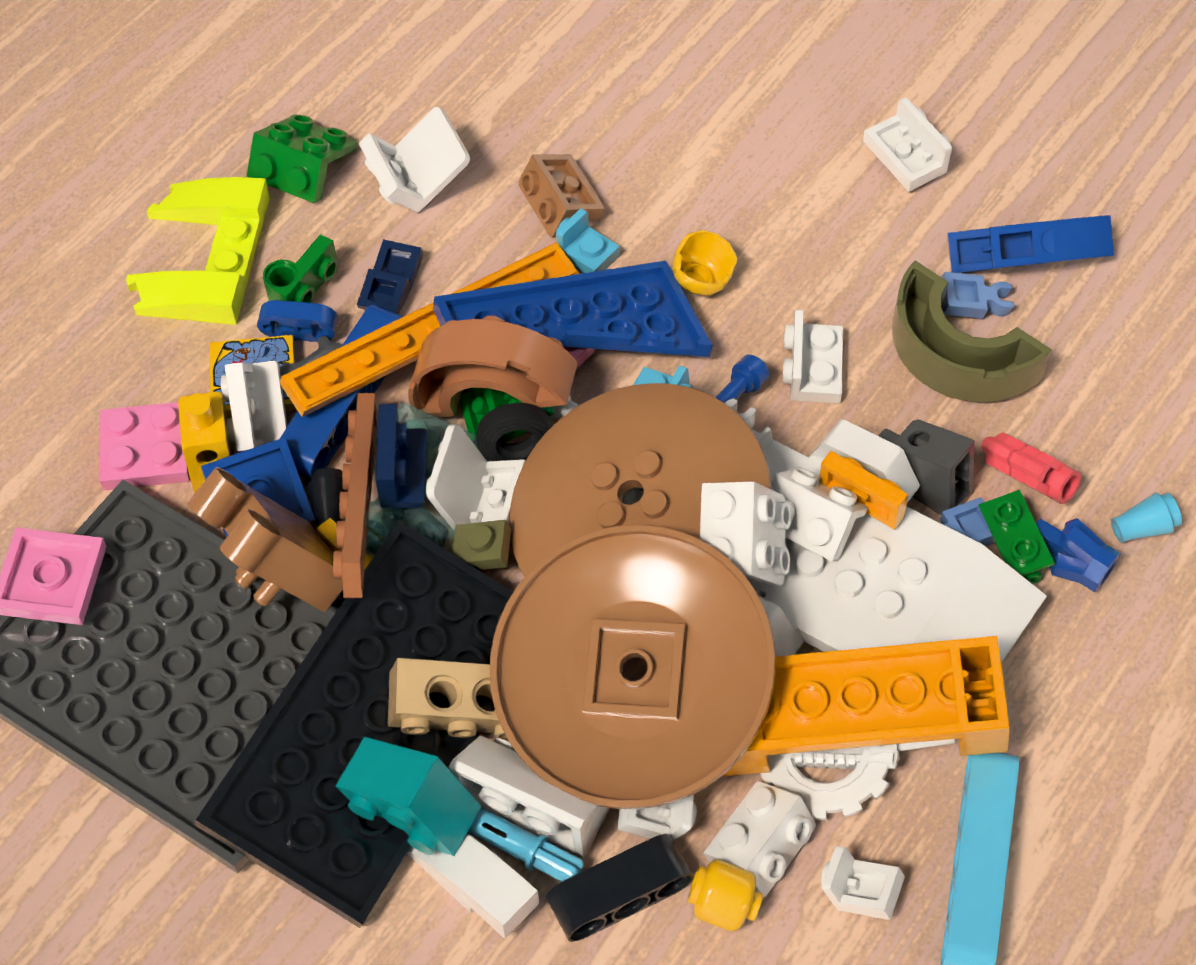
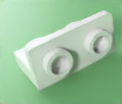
M795 310L793 325L785 324L784 349L791 350V359L784 358L783 383L790 384V401L840 404L842 396L843 326L803 324L804 310Z

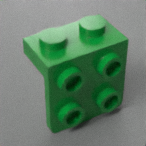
M298 114L291 115L287 119L272 123L270 126L253 133L246 177L266 178L267 185L316 203L322 200L328 163L355 151L357 141L347 137V133L341 129L324 128L314 124L310 117Z

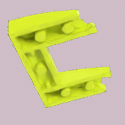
M222 177L174 183L169 187L170 193L159 205L153 203L147 209L148 219L218 225L205 271H161L127 275L126 282L129 291L138 290L141 299L140 302L133 305L136 315L237 325L270 201L266 178Z

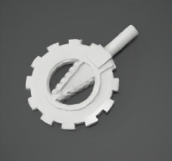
M955 739L769 755L770 772L760 774L765 784L774 785L776 788L799 795L813 819L827 820L828 813L842 811L844 818L863 811L860 804L872 796L878 800L885 792L889 783L884 778L888 769L896 770L897 761L900 760L899 751L955 744ZM797 767H828L829 769H836L837 767L839 769L849 768L854 771L844 779L832 783H821L804 777Z

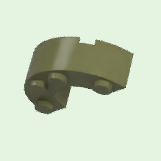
M914 260L900 283L893 316L892 335L900 359L919 381L949 398L970 402H995L1016 397L1030 390L1043 379L1052 349L1018 327L1006 335L993 338L972 337L957 330L946 319L942 310L948 281Z

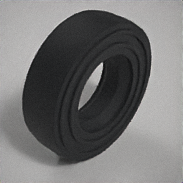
M510 403L499 406L488 412L478 425V449L487 461H526L535 445L553 426L552 420L546 411L536 405ZM513 430H526L532 433L529 439L520 443L510 444L500 441V437L503 434Z

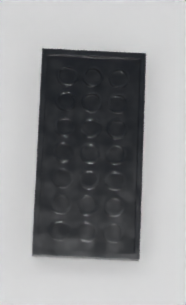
M398 520L365 569L362 598H345L196 818L194 825L358 928H361L411 845L407 842L409 835L404 830L389 823L385 818L375 815L373 820H368L350 810L348 807L350 801L336 787V784L364 737L438 756L448 769L452 760L477 739L480 732H476V735L472 737L459 738L448 735V730L430 729L426 734L412 735L401 732V727H388L389 675L397 658L490 665L494 634L500 616L513 591ZM439 692L429 693V698L435 706L439 708L450 707L445 695ZM484 695L476 696V701L480 708L485 711L495 710L494 703L489 697Z

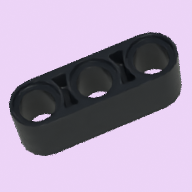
M661 834L560 882L547 893L546 899L568 941L575 942L587 938L678 893L687 887L694 877L670 834Z

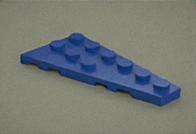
M666 260L435 296L433 310L440 326L450 320L483 319L485 316H496L505 322L531 329L546 337L555 338L562 342L565 347L710 357L713 346Z

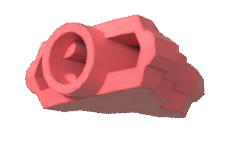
M1004 432L995 437H986L981 444L982 450L985 452L986 464L1052 500L1065 504L1077 492L1081 481V474L1054 457Z

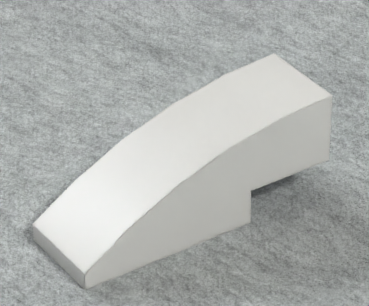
M466 834L455 856L439 851H434L433 855H427L412 846L407 852L419 866L470 913L475 911L504 939L539 905L538 890L469 834Z

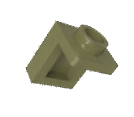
M506 520L456 525L454 541L449 545L448 551L477 570L507 567L512 528Z

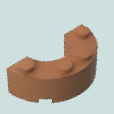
M485 316L483 319L450 320L433 330L423 341L409 386L408 399L414 414L419 420L455 416L462 390L468 388H490L502 391L519 399L522 403L536 405L540 408L567 405L578 362L564 349V345L559 340L546 337L531 329L505 322L496 316Z

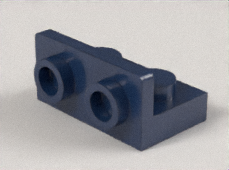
M379 404L376 485L380 507H424L426 500L427 430L424 428H408L407 421L400 422L397 404Z

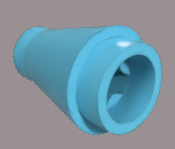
M1155 492L1120 516L1111 519L1112 529L1120 543L1132 539L1170 534L1174 532L1175 527L1182 524L1179 507L1173 496L1168 492L1162 495Z

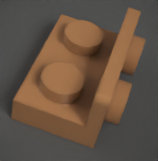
M538 154L531 156L518 185L550 237H556V231L560 223L567 217L571 218L581 208L588 212V221L600 220L605 207L571 154Z

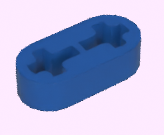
M270 300L264 302L261 306L257 327L260 332L269 337L293 335L294 340L318 342V338L321 336H326L329 340L334 337L338 315L332 308L322 304Z

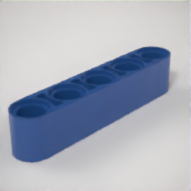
M372 304L365 310L342 346L404 316ZM386 376L304 417H301L299 412L296 413L280 438L285 437L299 475L311 479V474L314 471L327 468L349 434L348 413L349 410H356L358 393H375Z

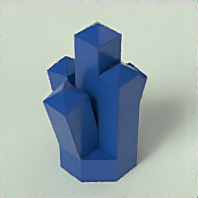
M1078 518L1067 521L1062 531L1042 519L1035 521L1055 562V565L1050 566L1052 575L1080 583L1093 592H1097L1109 577L1121 553L1106 545Z

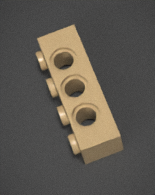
M397 658L389 675L388 727H401V732L412 735L426 734L430 729L448 730V735L459 738L475 736L476 732L494 733L495 738L509 741L500 725L496 711H485L479 707L476 701V696L478 695L487 696L493 701L489 664ZM439 692L445 695L450 707L439 708L435 706L429 698V693Z

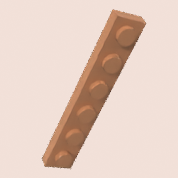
M358 393L356 410H349L348 433L349 436L354 437H346L345 442L346 463L351 464H343V490H348V492H340L339 509L340 519H345V521H337L336 528L337 548H342V551H334L333 575L334 579H342L343 598H362L377 433L375 393Z

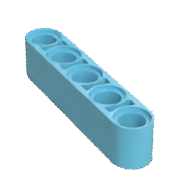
M1005 753L968 756L941 965L996 964L1019 771V756Z

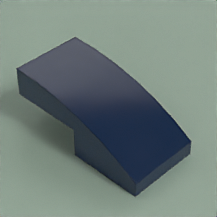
M383 239L374 269H368L357 307L366 310L373 304L399 314L418 273L424 255L422 248Z

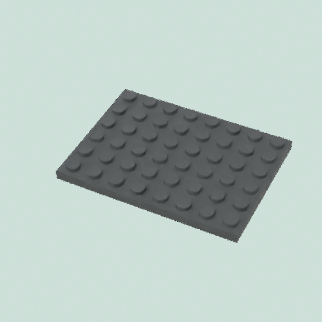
M122 480L74 533L76 535L101 537L107 546L83 625L0 615V719L238 874L249 859L195 826V820L338 610V607L331 604L324 613L281 589L269 606L264 607L254 600V594L264 583L265 579L258 576L248 589L238 585L235 581L238 566L230 561L219 549L224 539L127 481Z

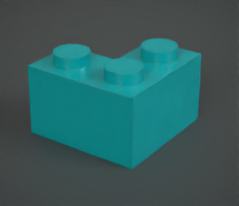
M367 737L363 738L336 784V787L350 801L348 803L350 810L368 820H373L375 815L385 818L389 823L404 830L409 835L407 842L413 848L427 855H433L434 851H439L455 856L482 807L438 756Z

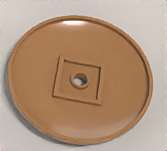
M665 383L638 384L618 388L584 402L562 417L544 434L526 459L514 487L509 525L512 528L511 543L513 552L524 577L543 558L558 547L584 534L607 527L621 525L661 526L678 530L700 539L702 483L756 482L772 490L769 467L757 438L745 421L728 405L709 394L686 386ZM632 488L644 489L643 495L638 502L634 504L622 503L623 496L628 490Z
M621 525L589 532L572 539L543 558L527 573L506 603L494 634L490 654V685L495 711L507 739L519 757L547 783L583 801L600 807L614 809H644L674 803L694 795L723 776L739 761L758 734L769 709L776 675V654L769 619L759 596L741 570L725 555L706 542L678 530L652 525ZM639 657L646 660L648 669L642 679L628 681L623 677V667L629 659Z

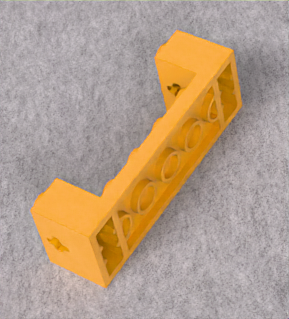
M989 636L776 656L773 695L763 724L750 747L723 776L770 772L769 755L958 739L960 756L1008 752L1010 727L998 637Z

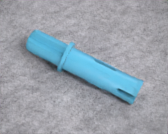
M480 808L468 830L475 837L524 862L527 870L532 871L536 868L560 882L582 872L585 863L582 859L549 843L547 835L541 834L538 837L485 808ZM493 826L506 833L507 837L503 838L490 831L489 827Z

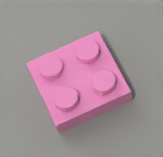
M178 402L100 410V484L103 490L115 489L122 480L135 487L190 482L181 445Z
M16 527L0 573V615L83 625L107 547L104 539L101 537Z

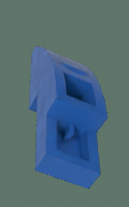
M1110 215L1042 221L947 233L950 268L953 273L1114 256Z

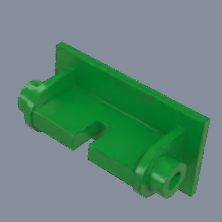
M1020 489L978 504L1003 561L1030 583L1035 584L1042 579L1040 572L1047 567L1055 565V562Z

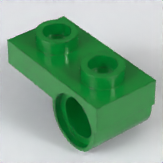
M320 234L296 263L282 259L268 264L263 271V281L268 301L280 300L311 303L317 290L325 281L331 280L337 271L338 261L334 241Z

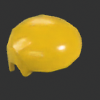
M699 230L687 234L682 239L672 261V272L679 285L690 293L710 296L723 290L728 284L737 263V256L730 242L719 234Z

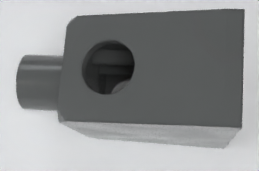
M919 419L913 420L901 435L889 429H884L879 434V437L898 445L904 450L920 484V487L912 497L941 515L942 511L964 504L973 494L974 440Z

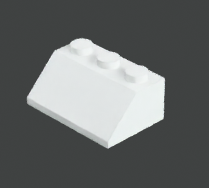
M480 735L460 752L449 765V770L482 808L507 819L509 822L538 837L541 834L547 835L549 843L582 860L585 859L609 812L607 807H600L583 801L547 783L519 757L509 741L501 738H495L492 741Z

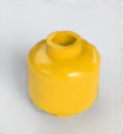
M715 859L707 867L699 865L689 891L687 903L693 904V913L697 919L734 932L743 925L745 919L751 921L756 919L763 893L755 891L756 876L753 872Z

